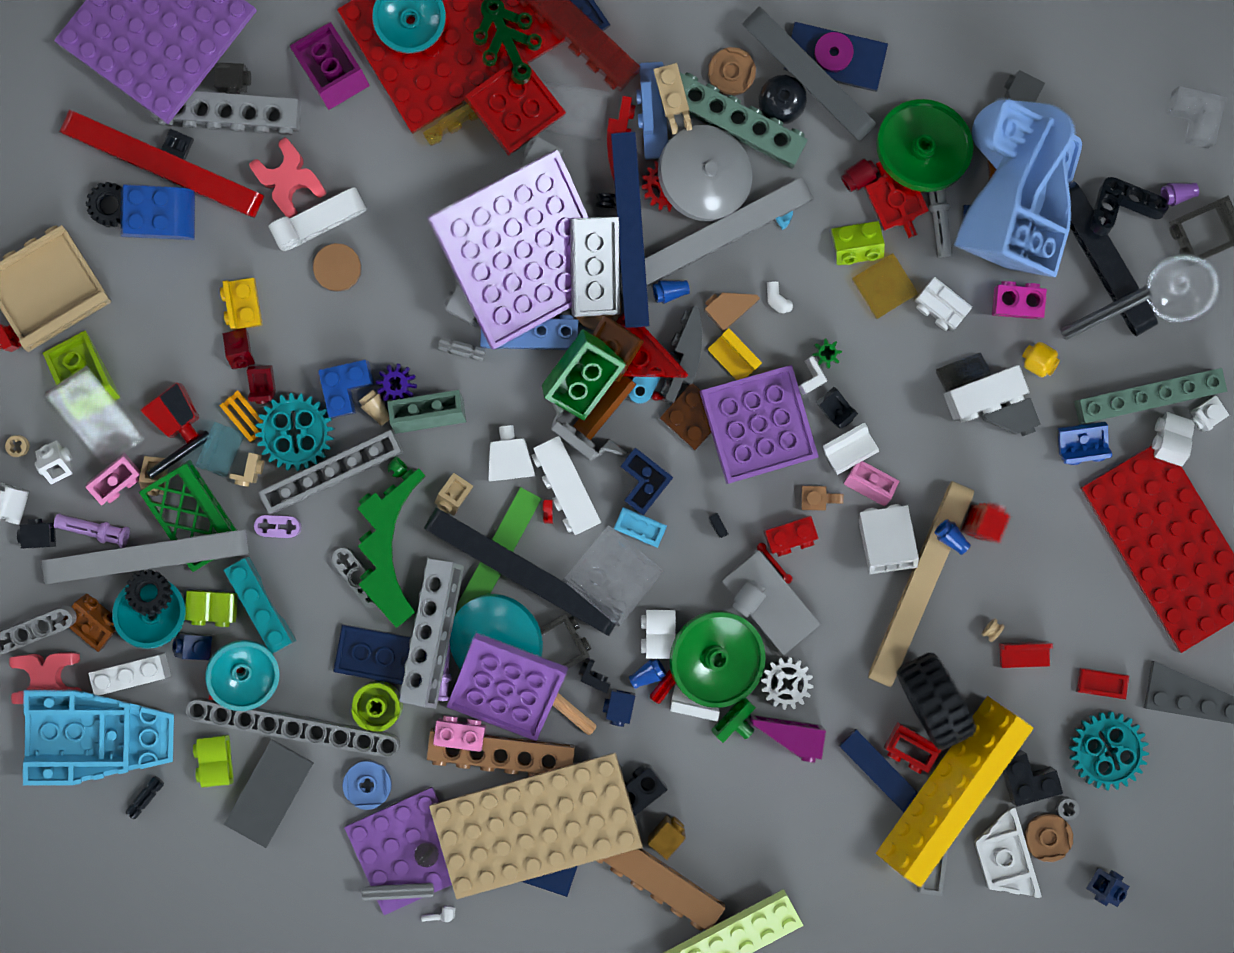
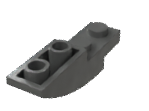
M695 306L690 308L689 311L685 310L680 321L683 327L680 333H675L671 345L674 346L672 353L680 356L679 359L675 358V360L689 376L686 378L671 377L670 381H665L661 389V393L664 394L662 400L670 404L674 403L682 383L688 386L693 383L698 369L702 348V325L699 308Z

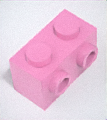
M124 453L86 484V489L101 506L106 502L110 504L121 495L119 491L125 486L129 489L139 481L140 470Z

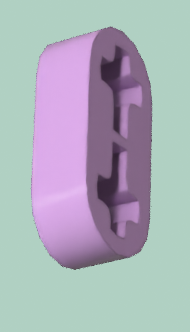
M263 515L256 519L254 530L263 537L292 538L300 533L301 523L296 517ZM265 519H267L269 524H276V528L267 529V533H264V529L260 528V523H264ZM289 520H291L292 525H296V530H292L291 534H288L287 529H280V524H288Z

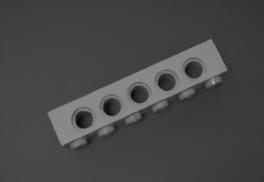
M194 91L185 102L182 113L176 114L169 124L151 113V117L158 121L159 125L173 126L174 122L182 123L183 127L197 128V124L206 125L208 129L220 130L221 126H228L233 131H245V128H254V132L269 133V130H278L279 134L293 135V131L300 132L302 103L299 99ZM207 105L208 112L204 116H198L199 107ZM226 107H231L232 114L227 118H222V110ZM249 109H255L256 116L251 120H247L245 118L246 112ZM280 111V118L277 121L272 122L269 120L271 112Z
M389 430L261 490L259 494L268 514H274L404 452L395 432Z
M428 558L423 572V586L419 592L418 611L414 617L413 636L409 641L410 651L404 666V680L400 687L399 702L433 709L437 707L464 571L463 565ZM441 581V587L438 590V584ZM436 605V612L433 614V608ZM431 629V630H432L431 636L428 637V632H429V630ZM427 653V658H426V660L424 661V660H423L424 654ZM422 677V683L419 686V679Z

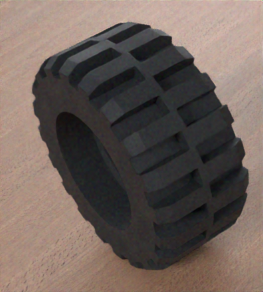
M927 652L899 667L896 673L902 688L926 733L938 750H946L974 734L976 728L972 716L948 671L935 653Z

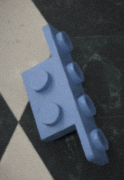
M663 62L640 63L639 65L641 89L636 90L637 104H642V113L638 114V128H643L645 159H659L661 152L668 142L667 117H665L653 71L655 68L663 67Z

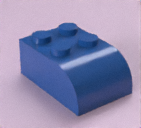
M123 185L121 188V237L195 240V191L178 187Z

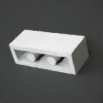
M166 653L96 670L90 672L89 677L94 695L99 696L171 677Z

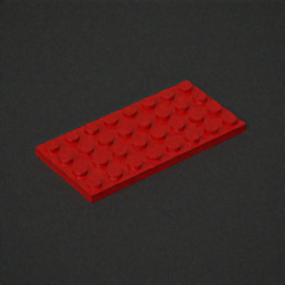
M1152 445L1080 487L1177 650L1182 653L1234 622V553L1182 466L1155 458V449H1152Z

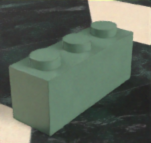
M459 390L388 401L390 425L395 434L466 422L464 400Z

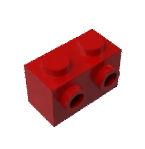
M806 516L763 530L770 553H777L778 557L792 553L791 548L799 545L801 549L815 545L814 540L819 539L812 516Z

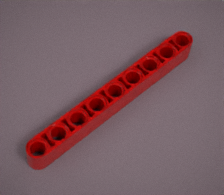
M68 110L59 132L184 188L191 189L195 193L252 218L256 217L265 197L258 192L72 110Z

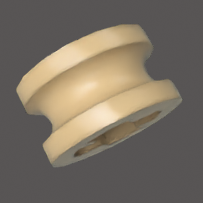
M20 435L11 436L5 444L7 453L12 457L24 456L30 447L27 438ZM14 441L22 442V444L20 445L22 449L21 452L19 450L15 452L13 451V448L15 447L13 444Z
M996 618L988 623L981 634L984 637L988 636L990 642H993L1005 627L1003 624L999 625Z

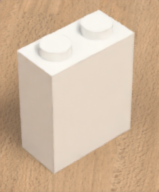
M894 504L886 509L868 508L860 512L859 525L869 575L917 568L919 557L908 505Z

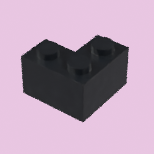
M1022 750L1017 751L1003 771L1011 803L1016 807L1063 794L1057 770L1048 767L1032 772L1027 753Z

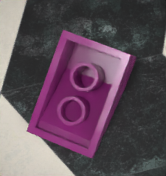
M331 22L290 45L292 52L328 110L370 86L362 69Z
M750 715V721L755 727L799 756L801 761L815 763L816 759L822 760L826 730L822 725Z

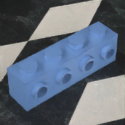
M559 315V319H549L496 349L568 350L578 336V320L573 319L572 315ZM481 329V348H490Z

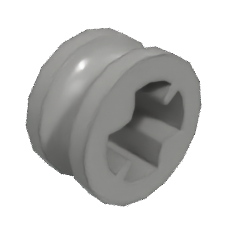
M1063 797L1058 800L1056 812L1060 817L1065 820H1072L1079 814V804L1074 799ZM1069 802H1071L1072 813L1066 812V815H1064V808L1062 806L1065 803L1069 805Z

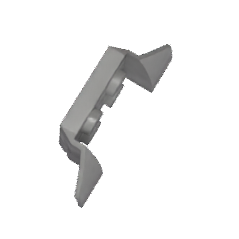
M552 403L557 415L553 420L551 430L588 459L593 460L597 456H601L604 450L625 456L627 452L611 439L597 453L593 450L595 444L586 437L580 440L574 435L576 430L565 421L562 425L557 422L566 410Z

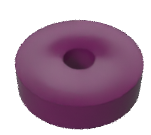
M830 32L823 35L818 40L814 49V57L817 64L827 72L844 70L850 64L854 53L850 39L839 32ZM830 49H836L838 55L832 56L829 52Z

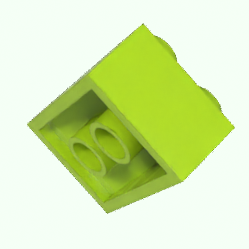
M86 330L43 352L63 402L77 420L120 398L116 386Z

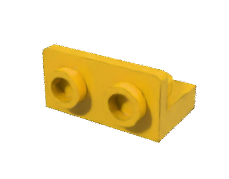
M255 278L223 281V287H220V295L222 301H226L227 311H224L226 325H230L232 330L263 326Z

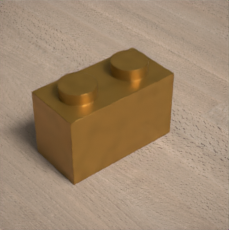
M666 815L648 835V844L665 860H668L686 839L684 824L675 816L671 819Z

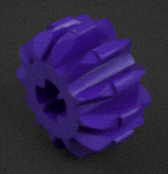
M396 364L395 371L391 365H387L389 374L383 371L379 372L384 377V381L376 380V384L383 385L384 387L379 388L377 392L378 394L387 392L383 397L384 401H388L391 396L392 401L398 400V397L405 399V394L409 397L414 396L408 390L409 388H417V384L409 382L414 380L416 376L414 374L407 376L410 372L409 367L404 368L401 372V364ZM400 378L402 387L400 389L395 388V391H393L394 385L391 383L392 380Z

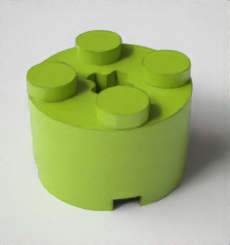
M373 681L357 691L352 702V715L355 722L361 728L369 731L379 732L390 728L399 719L403 710V703L399 702V691L392 684L383 681ZM373 701L382 703V711L379 709L373 710L372 707L375 705Z

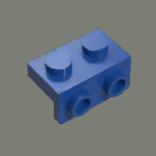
M1106 422L1058 428L1059 455L1065 464L1078 465L1084 461L1100 462L1106 458H1112V451L1109 448L1108 424Z

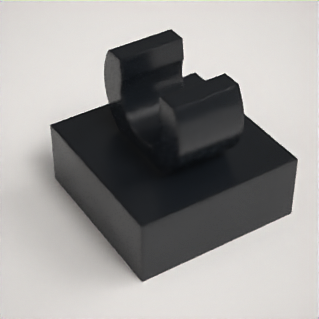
M170 128L161 150L185 160L194 139Z

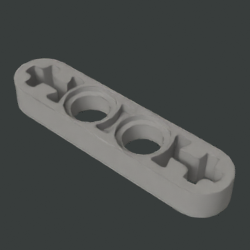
M61 606L0 631V640L11 638L10 642L0 645V655L69 628L76 622V612L70 606ZM61 615L68 616L67 620L55 623V619ZM39 620L47 622L49 626L47 632L39 629ZM19 628L26 630L28 633L27 640H22L18 637L17 631Z

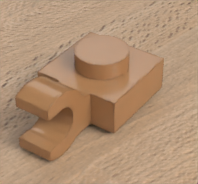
M802 486L801 510H826V503L843 504V494H826V486Z

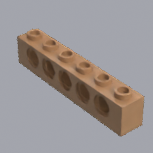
M432 728L430 730L427 760H431L433 765L446 766L448 762L456 763V767L470 769L471 765L480 766L482 771L493 772L495 768L504 769V773L518 774L519 771L528 772V776H533L572 765L575 745L485 735L482 745L484 755L481 758H475L471 755V750L460 749L459 754L450 755L447 747L435 746L433 744L435 729ZM497 749H504L508 754V758L504 761H499L495 758L494 752ZM521 752H528L532 760L530 763L523 764L519 761L518 755ZM548 754L556 759V763L550 767L542 762V758Z

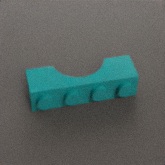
M250 557L243 558L224 569L266 647L272 654L297 641L285 619L280 616L263 587L261 576Z

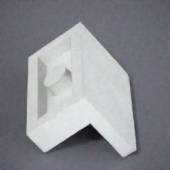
M813 356L805 360V363L814 378L798 387L801 395L827 382Z
M865 423L823 446L825 456L837 475L879 452V448L870 436Z
M675 684L670 711L718 721L719 708L705 707L695 703L683 694Z

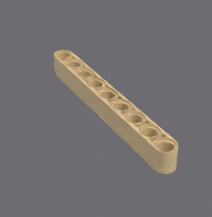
M951 481L948 485L918 555V566L912 569L868 674L869 679L888 687L893 685L897 677L896 672L902 665L951 550L949 546L937 540L935 530L947 519L950 522H955L960 529L974 495L973 489Z

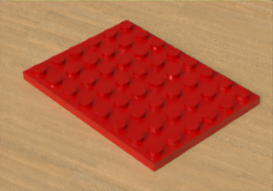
M351 0L337 9L412 134L466 102L464 100L465 95L511 63L503 43L498 51L497 62L494 66H486L482 61L483 53L489 49L497 31L493 22L487 32L488 38L484 45H477L473 41V33L480 27L484 18L481 14V4L484 0H442L446 12L444 30L431 47L418 53L398 52L382 42L373 25L372 14L376 0ZM501 0L504 3L505 9L519 15L521 13H528L532 16V25L527 30L519 28L516 23L503 19L507 27L527 35L538 34L542 38L541 47L536 51L530 50L526 45L513 40L519 55H522L528 64L576 35L556 0ZM494 6L489 7L490 10H497ZM409 17L407 19L408 24H413L415 22L414 17ZM521 19L522 23H529L527 19ZM482 34L476 35L478 39L485 38ZM537 40L530 41L534 45L538 44ZM488 55L486 56V59L491 61L494 59V57Z

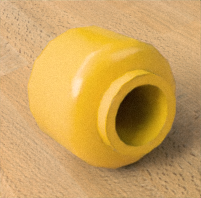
M1037 342L1034 346L1028 345L1022 355L1025 358L1024 367L1039 377L1051 376L1060 362L1058 352L1043 342Z

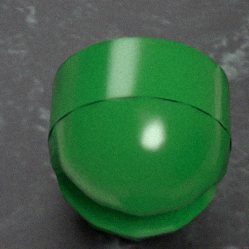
M397 456L388 464V472L392 470L395 472L392 477H402L409 471L407 465Z

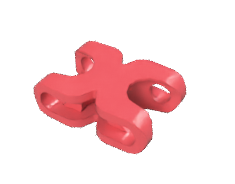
M284 137L278 143L284 155L283 163L278 168L268 169L258 159L251 161L249 166L265 187L269 189L274 188L272 199L286 217L292 218L297 215V210L292 202V196L296 190L308 188L318 198L326 195V190L311 170L307 168L301 169L304 164L302 156L292 143Z
M59 652L49 655L46 659L39 654L17 655L9 658L11 668L24 669L29 674L31 680L26 690H77L82 692L79 687L66 686L61 679V672L65 666L80 662V653ZM24 691L13 693L11 695V702L13 704H24Z

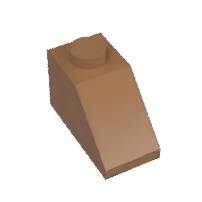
M715 293L705 302L707 307L704 309V312L724 332L757 303L760 297L754 294L722 293L720 296H717Z

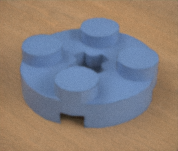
M365 760L356 763L348 770L343 779L345 797L355 807L363 810L375 809L386 801L392 789V780L389 772L384 765L376 761ZM365 778L374 783L370 791H366L365 787H361V783L365 782Z

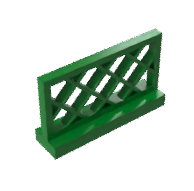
M191 460L186 461L175 470L139 491V494L171 541L178 540L176 537L178 528L191 531L190 538L194 537V532L213 535L237 531ZM179 474L184 482L182 490L169 488L170 478ZM166 481L165 487H164V486H160V484H162V483H164V482ZM152 489L163 490L162 503L152 501L147 492ZM167 492L181 494L179 507L165 504ZM184 496L195 498L197 501L196 511L182 508ZM164 508L178 511L175 523L164 519ZM181 512L195 515L192 527L179 524ZM198 516L209 519L211 522L209 531L195 528ZM214 559L200 561L197 564H194V562L186 564L194 572Z

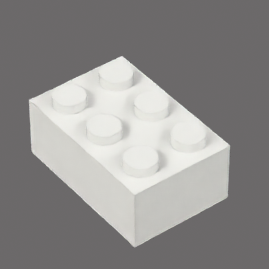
M1018 365L943 393L952 419H960L962 423L979 417L977 412L983 411V414L1001 409L1000 404L1003 402L1007 406L1024 400L1023 395L1030 392Z

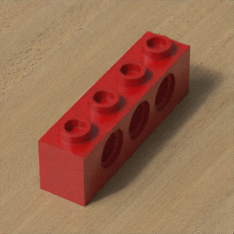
M995 503L971 505L961 532L981 541L1000 543L1011 515L1005 513V507Z

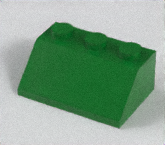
M582 329L543 382L544 398L585 420L626 366V363L602 340Z

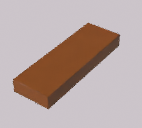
M622 377L620 382L614 381L585 420L579 418L573 427L591 440L636 384L628 377Z

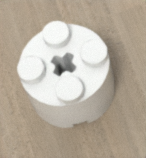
M0 482V519H6L5 521L19 525L29 491Z

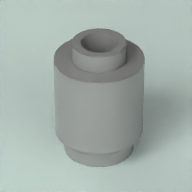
M754 580L751 584L746 582L733 599L735 602L732 607L748 617L750 613L753 614L767 596L763 593L765 588Z

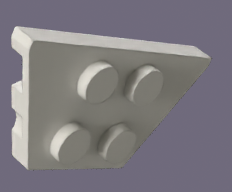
M1014 806L1010 807L974 841L986 884L991 890L1007 891L1013 894H1024L1040 898L1042 895L1018 814Z

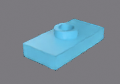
M625 507L622 508L614 526L615 530L657 548L667 528V525Z

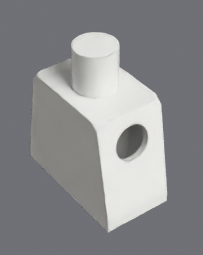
M513 425L499 427L501 441L490 443L489 482L536 476L525 438L515 439Z

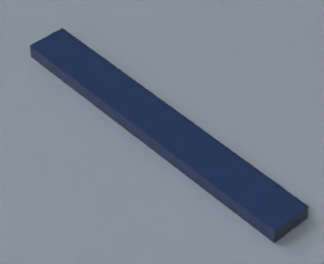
M636 132L612 133L625 328L649 327Z

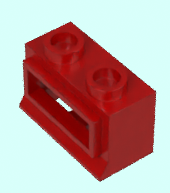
M898 722L884 745V748L889 751L887 756L898 762L904 759L910 763L908 767L919 774L922 771L929 773L939 753L942 751L938 750L933 742ZM900 737L930 753L925 764L895 748Z

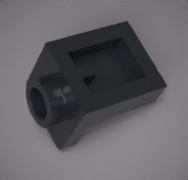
M590 658L588 663L584 661L578 673L582 676L580 682L607 693L611 683L607 682L608 677L596 671L594 675L590 674L595 660Z

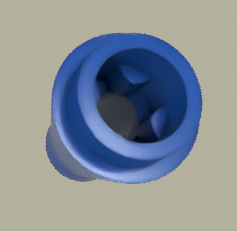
M687 280L658 281V283L653 284V294L656 303L662 302V304L690 294V288Z
M947 519L935 530L937 540L954 549L960 555L964 554L971 546L955 522H950Z
M650 659L634 674L630 675L629 680L632 686L637 689L644 685L662 681V677L666 676V671L659 659Z

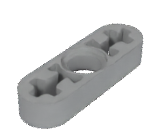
M345 547L337 549L332 555L334 566L365 606L369 608L377 607L373 601L369 602L367 600L369 596L364 591L361 593L359 591L361 587L352 581L353 572L361 571L364 574L367 569L351 549ZM340 552L343 555H349L347 561L350 565H353L354 562L357 564V567L349 570L347 574L344 570L348 569V566L345 563L340 564L338 562L340 559L338 554Z

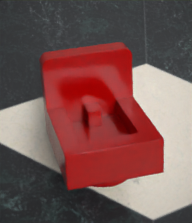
M0 324V349L3 348L5 351L13 352L22 347L11 325L5 326Z

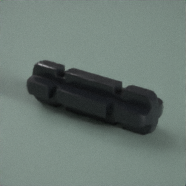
M153 777L148 783L149 786H146L133 801L134 804L127 808L126 814L130 818L136 819L155 797L156 792L163 787L164 782L160 778Z

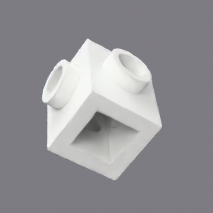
M57 440L35 451L37 458L35 462L36 469L41 475L45 476L50 484L73 474L70 464L72 460L71 453L66 447L62 448Z

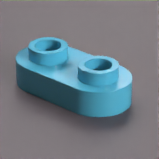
M634 377L632 381L636 386L628 394L630 399L637 404L646 403L651 398L661 377ZM643 387L645 390L644 395L638 396L635 392L636 389Z

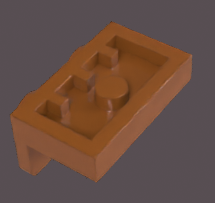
M85 594L71 607L76 612L77 618L76 622L69 628L99 652L116 632L112 613L104 608L95 598ZM65 615V617L63 618V620H67V619H68V616Z

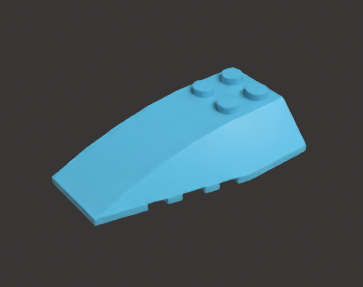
M24 690L25 757L23 760V786L76 785L91 779H102L104 776L112 774H123L129 770L144 769L173 762V713L77 690Z

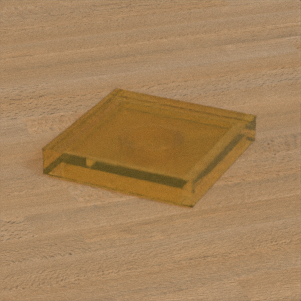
M894 253L852 278L853 283L876 320L918 294Z

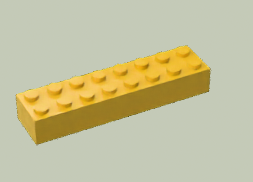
M989 696L985 698L972 716L976 728L974 734L950 747L875 853L899 874L920 888L1034 729Z

